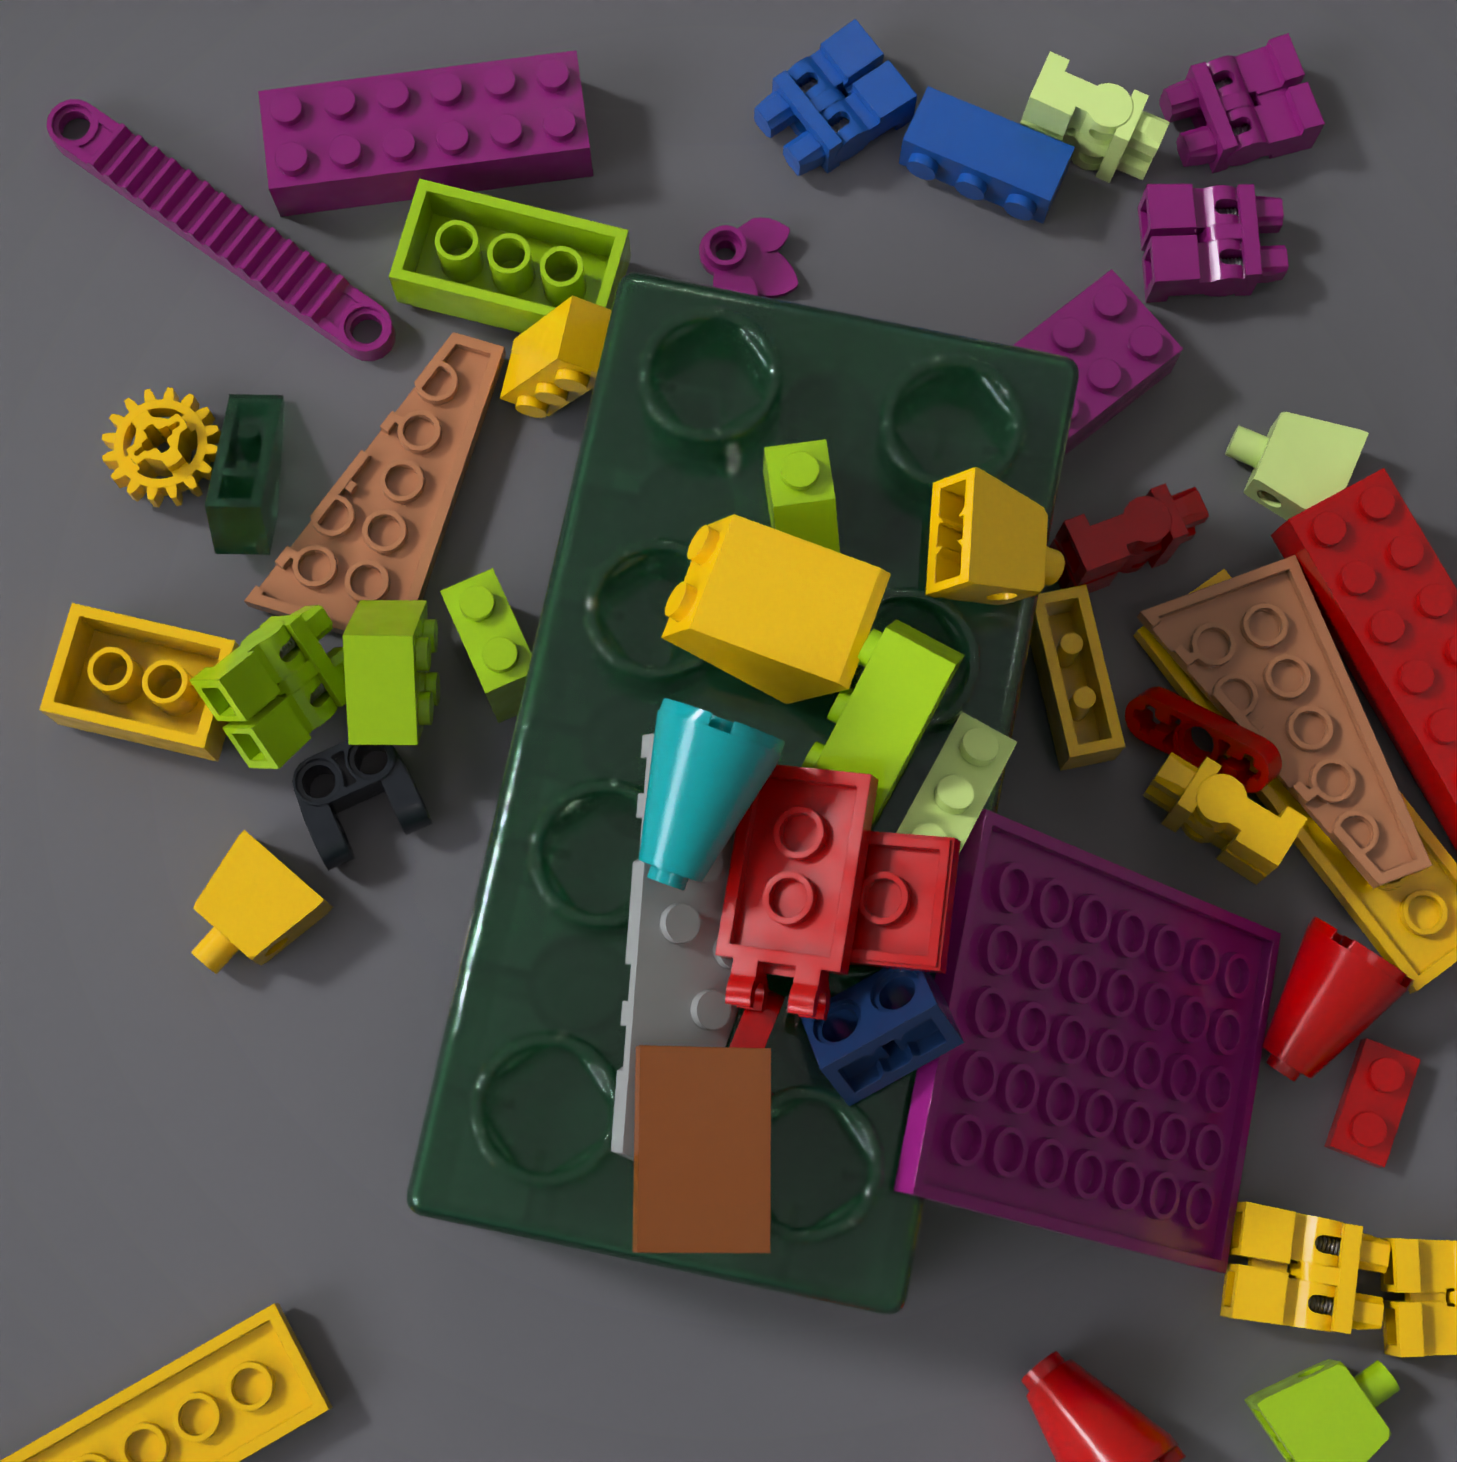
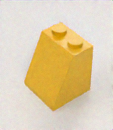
M735 514L702 526L693 537L688 548L687 558L691 560L684 581L675 587L666 603L665 615L669 619L661 638L785 704L848 690L859 663V652L869 636L891 573L880 567Z

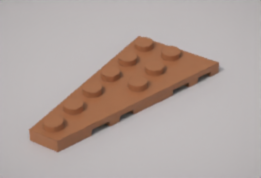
M1295 555L1140 611L1137 616L1139 621L1224 718L1267 738L1277 747L1282 759V768L1276 778L1373 889L1432 866Z

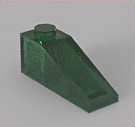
M229 394L205 501V511L215 554L270 555L278 517L285 407L283 395Z

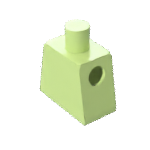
M1281 412L1271 426L1267 437L1238 425L1225 455L1254 467L1243 493L1275 514L1288 520L1347 488L1369 433L1311 417Z

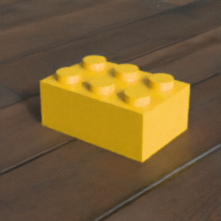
M72 603L39 710L58 725L218 762L226 737V733L222 728L229 721H217L190 682V679L204 668L214 667L237 649L239 645L235 640Z

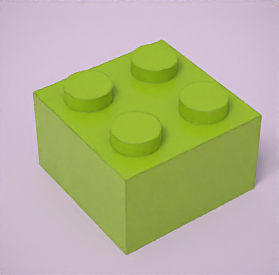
M360 600L342 635L348 745H418L424 725H432L434 706H438L440 701L439 672H430L431 653H436L438 647L437 620L428 619L427 600Z

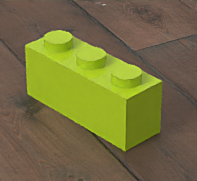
M897 619L889 624L883 633L874 628L858 655V664L865 667L855 688L840 691L828 713L827 719L836 725L826 745L816 741L801 767L872 774L879 779L872 829L878 822L965 655Z

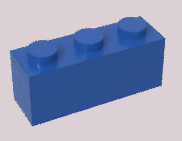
M928 86L902 140L899 164L906 166L908 171L916 177L924 180L937 179L955 187L966 198L972 200L985 199L1004 207V210L1014 218L1024 221L1032 219L1043 224L1067 173L1075 147Z

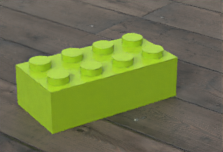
M419 178L389 279L399 303L523 333L572 295L615 311L631 259L629 230Z

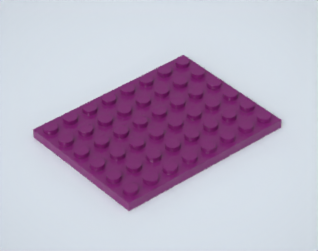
M982 809L959 854L946 974L936 973L934 980L947 1002L964 1043L917 1069L894 1191L1159 1259L1226 1274L1281 933L990 810Z

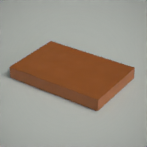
M636 1046L633 1252L770 1253L771 1048Z

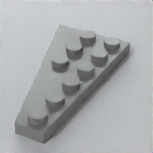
M654 733L642 736L641 758L646 759L644 793L638 794L636 818L642 819L641 837ZM736 829L702 883L688 879L685 890H680L648 878L647 875L651 865L640 861L639 858L633 861L625 964L631 965L628 1001H622L620 1026H626L623 1067L617 1070L611 1141V1152L634 1161L636 1046L726 1047L740 1009L736 1005L725 1003L726 987L731 974L733 959H726L715 955Z

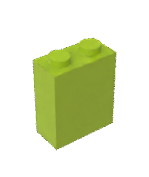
M491 568L441 590L440 593L498 723L548 702L549 699L539 669L494 569Z

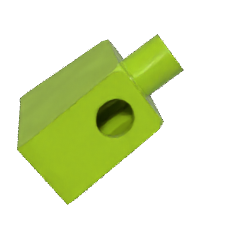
M1327 1359L1251 1394L1244 1401L1286 1462H1367L1391 1436L1390 1429L1375 1408L1400 1391V1388L1389 1370L1378 1360L1353 1377L1341 1361Z

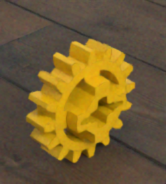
M167 387L163 399H157L151 389H146L144 391L145 403L137 405L135 401L127 398L124 402L129 413L125 417L117 414L110 415L109 419L115 425L117 431L116 433L102 434L103 442L108 448L113 450L104 454L102 459L109 469L114 470L111 478L118 487L128 486L126 492L133 500L138 502L147 492V498L153 507L159 508L164 496H170L175 505L180 506L183 502L182 492L189 489L192 494L199 497L203 493L198 482L202 478L210 481L217 479V475L209 465L211 462L224 461L225 455L221 449L213 445L224 440V437L219 427L212 425L216 419L209 408L199 409L200 404L194 395L189 393L180 402L179 396L173 388ZM135 436L134 444L131 446V442ZM166 442L170 448L161 453L157 447ZM197 448L195 456L191 461L192 451ZM157 476L169 477L163 479H154Z

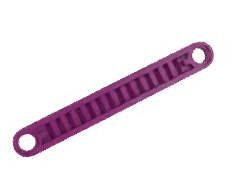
M69 99L60 102L51 110L47 117L46 127L53 143L64 156L352 357L361 361H375L383 358L391 351L395 343L396 332L389 313L380 304L352 286L344 276L333 273L325 263L316 261L308 251L305 250L303 252L292 240L284 239L273 227L268 228L259 217L248 214L243 206L232 203L224 193L221 192L219 194L207 181L204 180L202 182L191 170L183 169L172 157L170 159L167 158L159 148L150 146L139 134L137 136L134 135L123 123L118 124L90 103L80 99ZM85 119L90 122L89 130L82 138L69 140L63 137V129L71 120ZM364 320H374L382 326V332L374 342L360 343L353 338L355 326Z

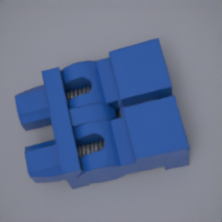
M856 19L820 44V49L814 54L801 59L788 71L785 70L774 77L772 93L754 108L755 123L766 137L772 138L788 126L797 135L796 138L783 146V155L786 162L797 176L803 175L820 165L828 174L838 167L840 162L848 160L859 153L870 141L891 128L895 130L900 129L913 119L917 94L889 60L883 63L884 53Z

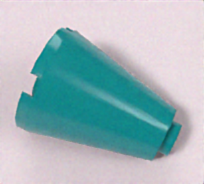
M663 698L660 709L657 710L639 860L651 865L647 877L680 890H685L688 879L702 883L783 755L781 753L785 741L742 723L731 722L714 716L713 713Z

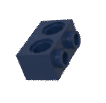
M883 968L831 997L826 1021L801 1017L821 1072L849 1107L964 1043L939 986L930 973L925 971Z

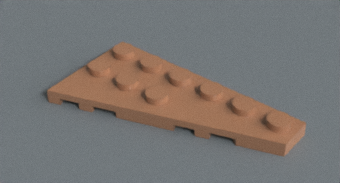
M455 332L450 335L415 380L414 389L396 412H390L380 425L381 431L365 452L361 450L310 515L311 521L291 547L287 545L275 560L277 565L260 587L255 586L244 600L248 607L278 616L291 615L304 606L320 605L333 622V629L331 631L343 635L360 600H423L506 357L505 347Z

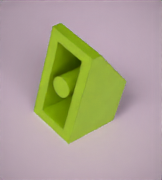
M826 439L764 447L763 475L771 528L840 553L836 498Z

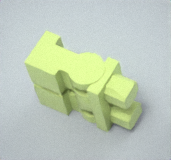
M1050 51L1031 92L1020 124L1074 146L1075 149L1071 158L1073 163L1084 170H1098L1095 177L1110 183L1116 169L1143 180L1170 122L1143 111L1149 95L1134 89L1130 97L1129 93L1119 85L1112 83L1094 85L1067 73L1066 69L1070 60Z

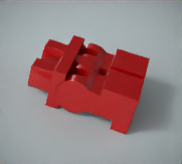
M1166 483L1151 488L1146 496L1136 497L1130 501L1120 515L1090 526L1085 513L1065 520L1058 530L1056 538L1053 539L1049 546L1060 551L1064 556V570L1058 580L1060 588L1065 589L1087 585L1088 593H1092L1109 586L1118 572H1136L1147 561L1151 568L1167 563L1181 543L1191 540L1195 536V526L1204 523L1209 517L1208 510L1198 489L1193 487L1171 496Z

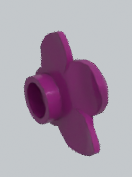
M758 217L749 220L739 228L722 225L711 229L704 235L699 246V259L703 268L713 275L714 296L729 312L739 317L750 318L755 311L758 296L762 298H779L797 289L799 282L793 267L778 252L788 239L789 227L770 218ZM728 248L735 253V256L730 260H721L716 256V253L720 249Z

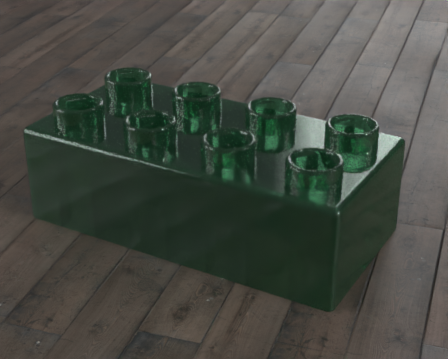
M629 272L620 279L615 293L406 1192V1202L413 1213L422 1217L881 1315H894L904 1308L908 1298L926 1199L894 1191L917 1069L849 1107L821 1072L801 1017L798 1014L788 1013V999L794 979L790 977L767 974L768 989L786 996L765 1047L771 1048L770 1253L633 1252L634 1161L611 1152L616 1076L617 1070L623 1067L626 1026H620L622 1001H628L631 965L625 964L632 866L633 861L639 858L642 819L636 818L638 794L644 793L646 759L641 758L642 736L655 733L657 710L660 709L663 698H667L713 713L714 716L725 720L742 723L785 741L781 753L783 756L778 765L801 767L816 741L826 745L836 725L828 720L827 716L840 692L785 704L661 638L669 619L665 615L666 603L675 587L684 581L691 560L687 558L688 548L697 531L704 525L711 524L733 514L771 527L763 475L764 447L826 439L836 498L840 553L880 567L891 573L870 633L874 628L883 633L885 628L897 619L965 655L878 822L871 831L896 833L962 712L1012 739L1038 595L1004 605L933 598L926 595L933 482L973 467L984 470L1045 508L1048 515V547L1079 380V369L1073 359L1064 355L641 272ZM858 664L850 688H855L865 667ZM1007 763L983 809L997 814ZM850 964L848 975L829 973L830 998L885 967ZM929 972L932 978L935 980L936 973ZM740 1008L726 1047H730L745 1010L743 1008Z

